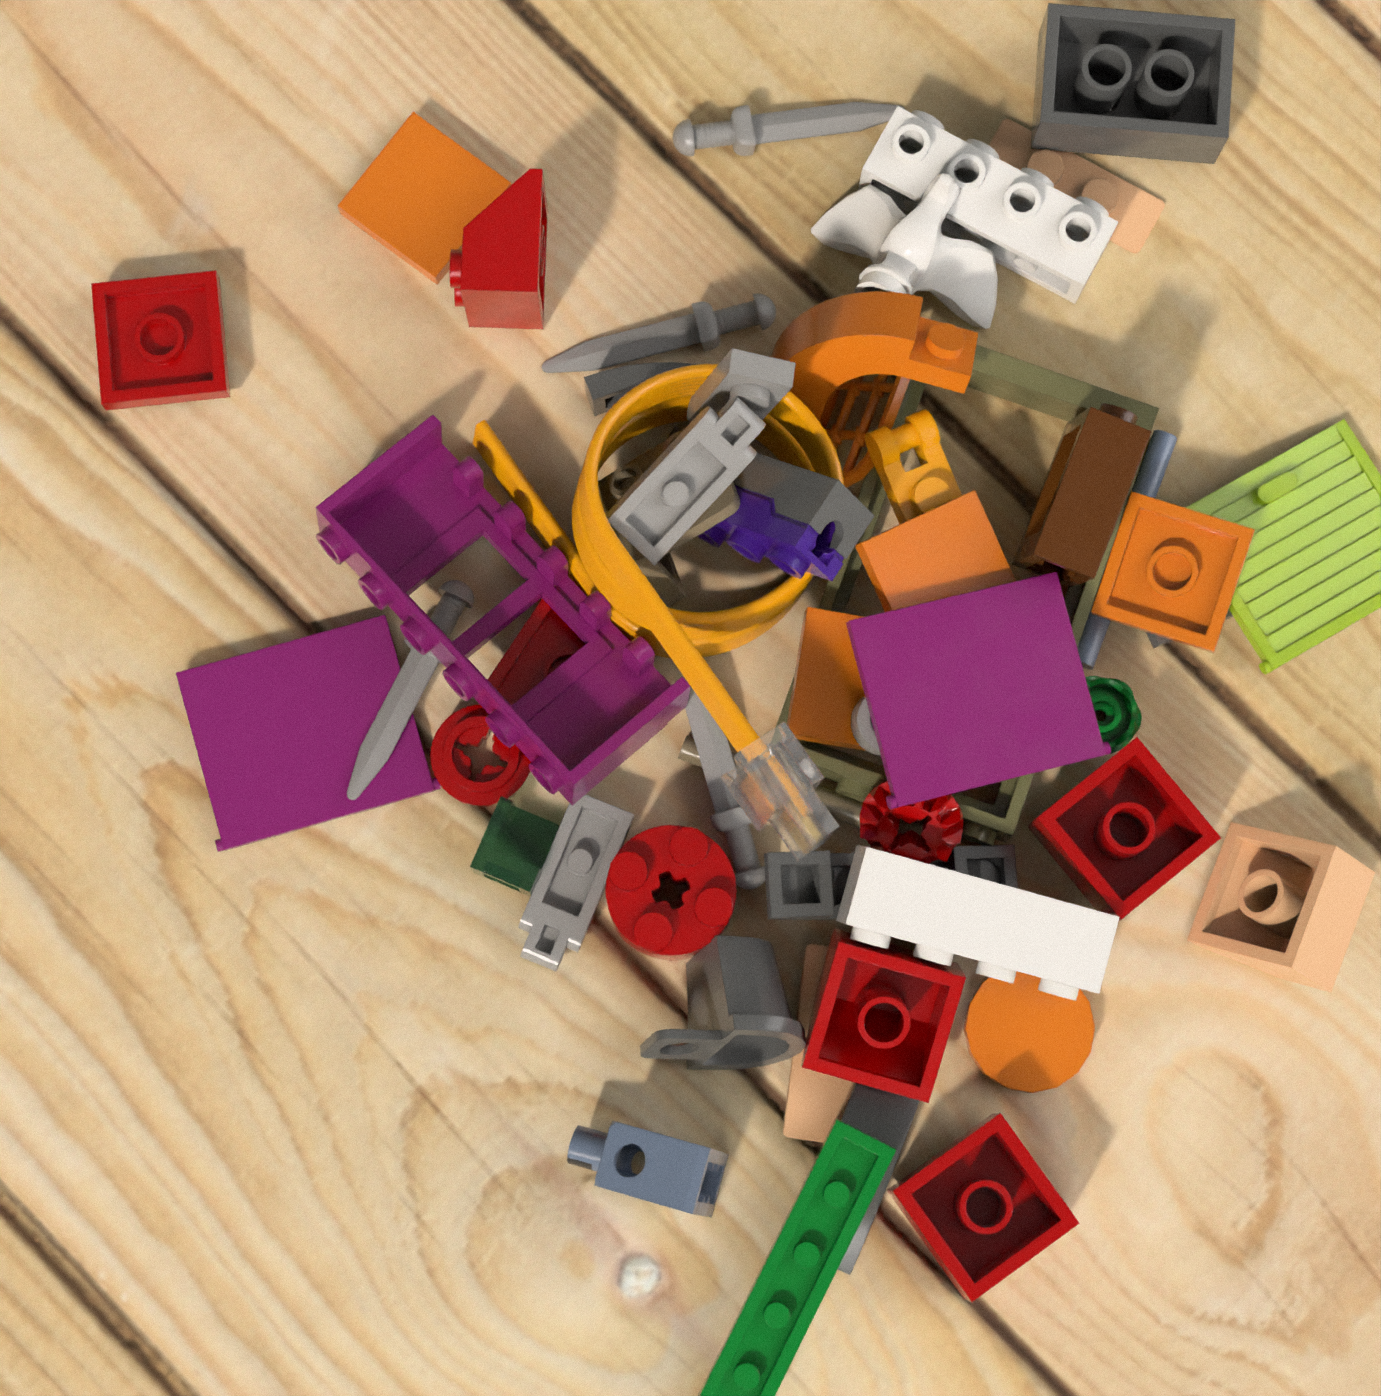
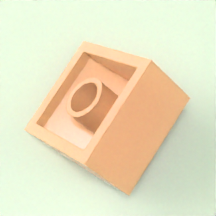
M1231 822L1187 941L1276 978L1332 992L1375 872L1335 845Z

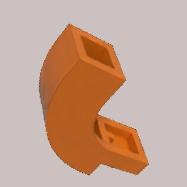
M860 292L826 300L800 314L782 332L770 357L795 362L793 387L790 392L798 397L820 422L825 404L831 393L846 381L864 375H895L964 394L972 374L978 332L920 317L923 297L897 292Z

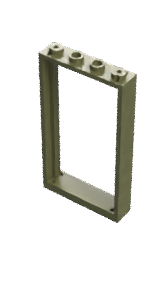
M976 345L972 374L967 387L1068 422L1089 407L1099 410L1102 403L1112 404L1137 415L1136 425L1152 431L1159 411L1158 407ZM910 379L892 429L905 424V417L916 412L926 383ZM875 466L865 476L858 496V500L875 516L857 544L871 538L886 497V492ZM1138 469L1095 579L1071 588L1068 587L1064 600L1077 648ZM854 547L848 558L842 561L843 565L833 581L828 580L818 609L845 612L862 564L856 547ZM793 677L768 750L786 775L805 782H811L813 775L826 778L838 783L835 790L837 793L863 802L875 787L887 781L884 766L817 742L785 737L794 681ZM1034 773L1001 781L993 805L960 793L951 794L959 804L963 815L961 838L992 847L996 839L1006 843L1014 835ZM924 818L921 821L917 819L915 822L923 824Z

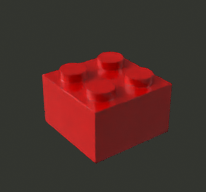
M1138 737L1027 826L1095 910L1120 917L1119 921L1221 839L1220 835Z
M1001 1113L989 1115L887 1189L961 1296L970 1302L975 1301L1080 1224Z

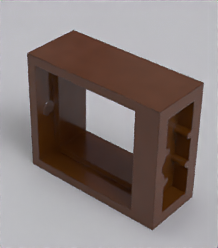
M1102 403L1099 410L1089 407L1066 424L1012 565L1040 576L1057 572L1060 584L1070 588L1095 579L1152 431L1136 425L1137 415L1124 408Z

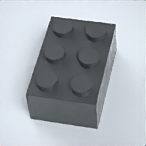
M1048 3L1038 37L1031 149L1215 164L1229 138L1236 19Z

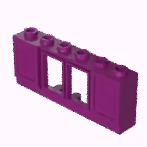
M431 415L315 507L319 533L316 534V538L327 555L339 565L345 561L360 577L358 584L367 598L380 610L389 606L403 621L400 629L408 642L422 655H426L431 651L446 667L442 674L454 692L464 701H468L473 697L489 714L485 720L495 736L509 748L515 744L531 761L528 766L536 780L553 795L559 791L572 806L687 707L691 688L689 683L681 677L671 685L653 666L655 653L649 643L641 636H637L630 642L610 621L611 606L606 598L597 590L586 596L568 577V561L564 554L554 545H551L544 551L526 532V518L522 510L511 500L501 506L484 488V474L476 461L467 456L459 462L442 444L441 422L434 415ZM484 536L526 582L454 641H451L409 595L479 538ZM542 598L585 645L516 703L511 705L468 658Z

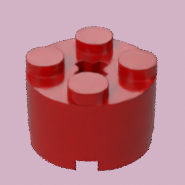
M662 825L638 833L622 846L610 863L605 891L612 923L626 943L647 956L668 961H680L695 956L700 950L711 943V940L716 935L722 936L734 911L737 889L732 865L724 851L715 841L697 828L680 825ZM671 878L675 886L685 884L689 890L682 894V906L680 908L672 909L667 901L656 903L653 896L661 892L660 881Z

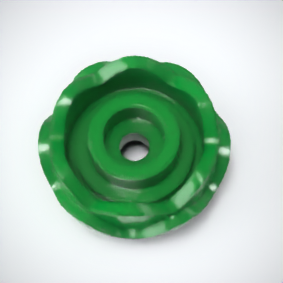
M1099 676L1085 677L1094 712L1100 710L1105 714L1104 721H1097L1102 741H1108L1111 753L1120 751L1137 733L1142 721L1141 711L1136 703L1133 691L1125 682L1119 679Z

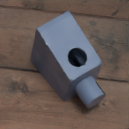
M612 1121L608 1133L578 1125L570 1141L567 1163L596 1171L594 1186L686 1213L712 1218L729 1154ZM638 1151L644 1152V1168L639 1174H634L631 1168L632 1159Z

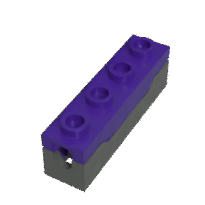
M675 426L667 439L674 433L683 430V428ZM757 453L750 464L733 481L740 498L739 509L736 513L697 537L717 548L725 541L735 551L756 563H760L764 556L768 557L781 570L799 579L808 572L833 581L843 565L842 561L848 558L875 515L839 480Z

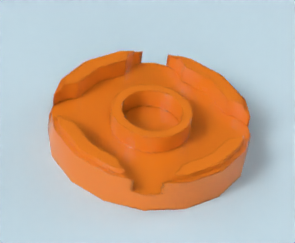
M1018 971L1014 984L991 977L982 982L969 1002L963 1030L969 1055L983 1075L1006 1089L1025 1093L1057 1088L1076 1075L1091 1053L1095 1031L1090 1002L1080 988L1075 1001L1039 991L1040 977Z

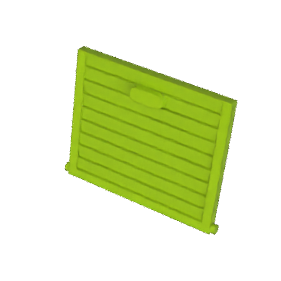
M1345 419L1186 507L1187 509L1255 529L1229 611L1262 661L1259 664V669L1263 674L1266 675L1381 608V475Z

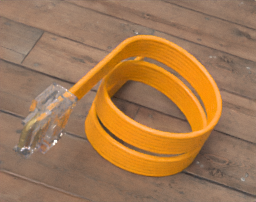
M718 364L689 365L657 374L635 386L608 410L593 433L574 494L572 531L576 547L487 421L482 420L475 426L473 445L513 502L522 510L527 522L546 549L554 545L564 554L568 561V577L586 596L597 590L606 598L611 606L610 621L624 636L630 640L641 636L649 643L656 656L672 659L735 748L737 754L734 756L737 767L730 772H726L720 778L756 830L760 832L772 824L797 861L823 845L840 827L814 791L825 777L786 722L779 724L759 737L704 660V657L722 654L745 645L771 629L797 603L814 575L806 572L801 579L791 576L766 595L731 609L713 612H689L669 608L615 534L606 517L599 495L598 471L607 459L623 444L645 431L669 423L689 421L687 420V410L691 397ZM789 391L763 419L766 425L755 439L768 448L780 461L837 479L844 485L841 464L830 437L810 409Z

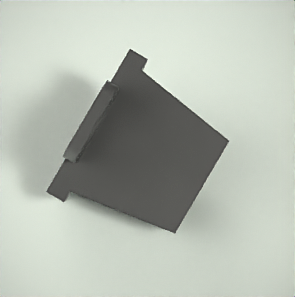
M716 935L711 940V943L686 963L688 1029H663L654 1032L640 1045V1055L643 1058L686 1059L687 1069L733 1070L766 1066L787 1060L801 1053L806 1046L805 1029L799 1021L793 1020L791 1017L774 948L771 943L761 938ZM689 1043V1044H684V1045H672V1046H671V1044Z

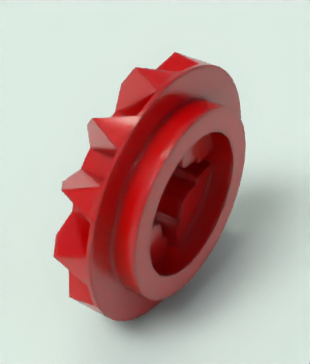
M480 704L462 708L445 719L434 736L430 756L434 775L440 786L450 796L463 804L490 807L514 797L530 776L528 765L531 761L515 744L509 748L494 734L492 737L494 742L492 745L493 754L499 757L501 762L508 765L506 768L500 765L496 767L486 765L482 769L481 774L477 773L475 780H471L473 762L457 746L479 748L484 739H488L491 729L487 725L485 718L489 714Z
M885 781L866 796L860 810V838L866 839L873 849L930 864L938 859L947 862L953 848L961 843L963 815L959 804L951 794L889 809L886 797L890 796L891 792L888 781ZM900 818L909 824L917 819L921 821L924 818L921 835L913 830L897 835Z

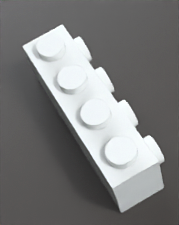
M897 106L862 168L858 190L871 184L889 195L898 208L908 215L921 202L933 178L942 173L949 174L958 183L959 193L941 224V233L953 239L971 240L994 251L996 263L1075 304L1107 247L1118 221L1109 217L1108 211L1098 202L1082 196L1074 199L1053 188V182L1041 172L1031 168L1019 170L1000 160L998 153L984 142L976 139L964 141L945 131L943 124L934 116L920 110H914L910 113Z
M857 845L836 921L853 926L850 939L888 949L891 937L916 943L913 953L915 957L951 966L954 954L978 960L975 972L977 974L1014 984L1017 971L1041 978L1038 987L1039 991L1076 1001L1079 988L1099 994L1120 917L881 850Z

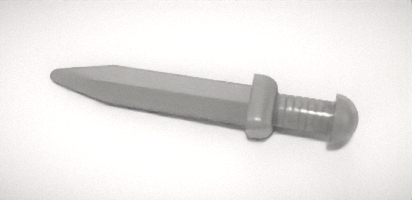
M850 102L751 115L749 105H743L732 111L729 121L692 125L690 119L683 120L674 129L673 143L675 148L685 156H694L697 149L733 145L734 152L740 156H751L754 153L756 144L858 132L888 122L897 106L905 108L900 105Z
M753 294V301L713 311L712 306L707 302L692 303L693 314L586 341L547 360L542 364V369L546 373L595 371L702 343L703 350L706 352L715 349L719 345V335L760 324L762 330L767 329L775 320L776 307L773 301L763 294Z
M450 580L440 586L438 592L443 596L430 618L448 638L464 608H472L474 603L471 588L459 580ZM406 638L404 642L411 651L360 746L347 790V797L350 800H355L361 795L388 761L438 663H441L431 651L426 655L420 654Z
M691 687L685 710L716 813L710 815V820L717 831L726 833L725 836L729 844L733 864L737 871L735 874L736 885L743 889H755L765 881V866L760 865L749 824L755 819L754 804L746 805L727 737Z

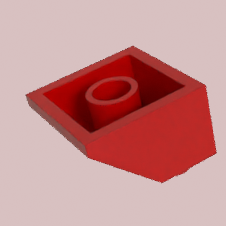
M530 168L463 227L462 249H451L450 287L454 288L455 307L465 308L469 327L543 330L548 206L543 169Z
M834 928L815 993L806 1046L801 1063L802 1068L929 1103L965 984V974L956 962H952L951 966L915 957L913 956V950L889 944L888 949L850 939V932Z

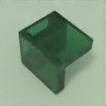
M501 796L470 868L477 875L530 897L560 826L516 807L512 800Z

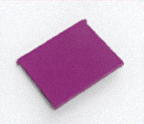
M1057 572L846 622L891 795L886 797L889 809L1111 753L1110 744L1108 741L1103 742Z
M385 615L176 673L220 834V839L215 840L218 852L252 844L441 789L436 777L431 778L412 713L386 764L357 799L350 800L347 797V790L360 746L401 670Z

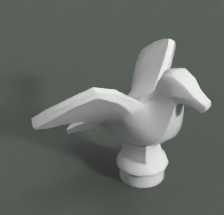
M942 173L934 177L928 185L921 202L908 215L898 208L889 195L870 184L844 197L825 212L811 228V233L822 244L836 250L871 259L873 265L866 267L859 274V283L854 293L880 291L913 295L916 291H930L953 313L971 326L984 329L990 328L996 307L998 284L994 251L971 240L953 239L942 235L941 224L959 193L958 183L949 174Z

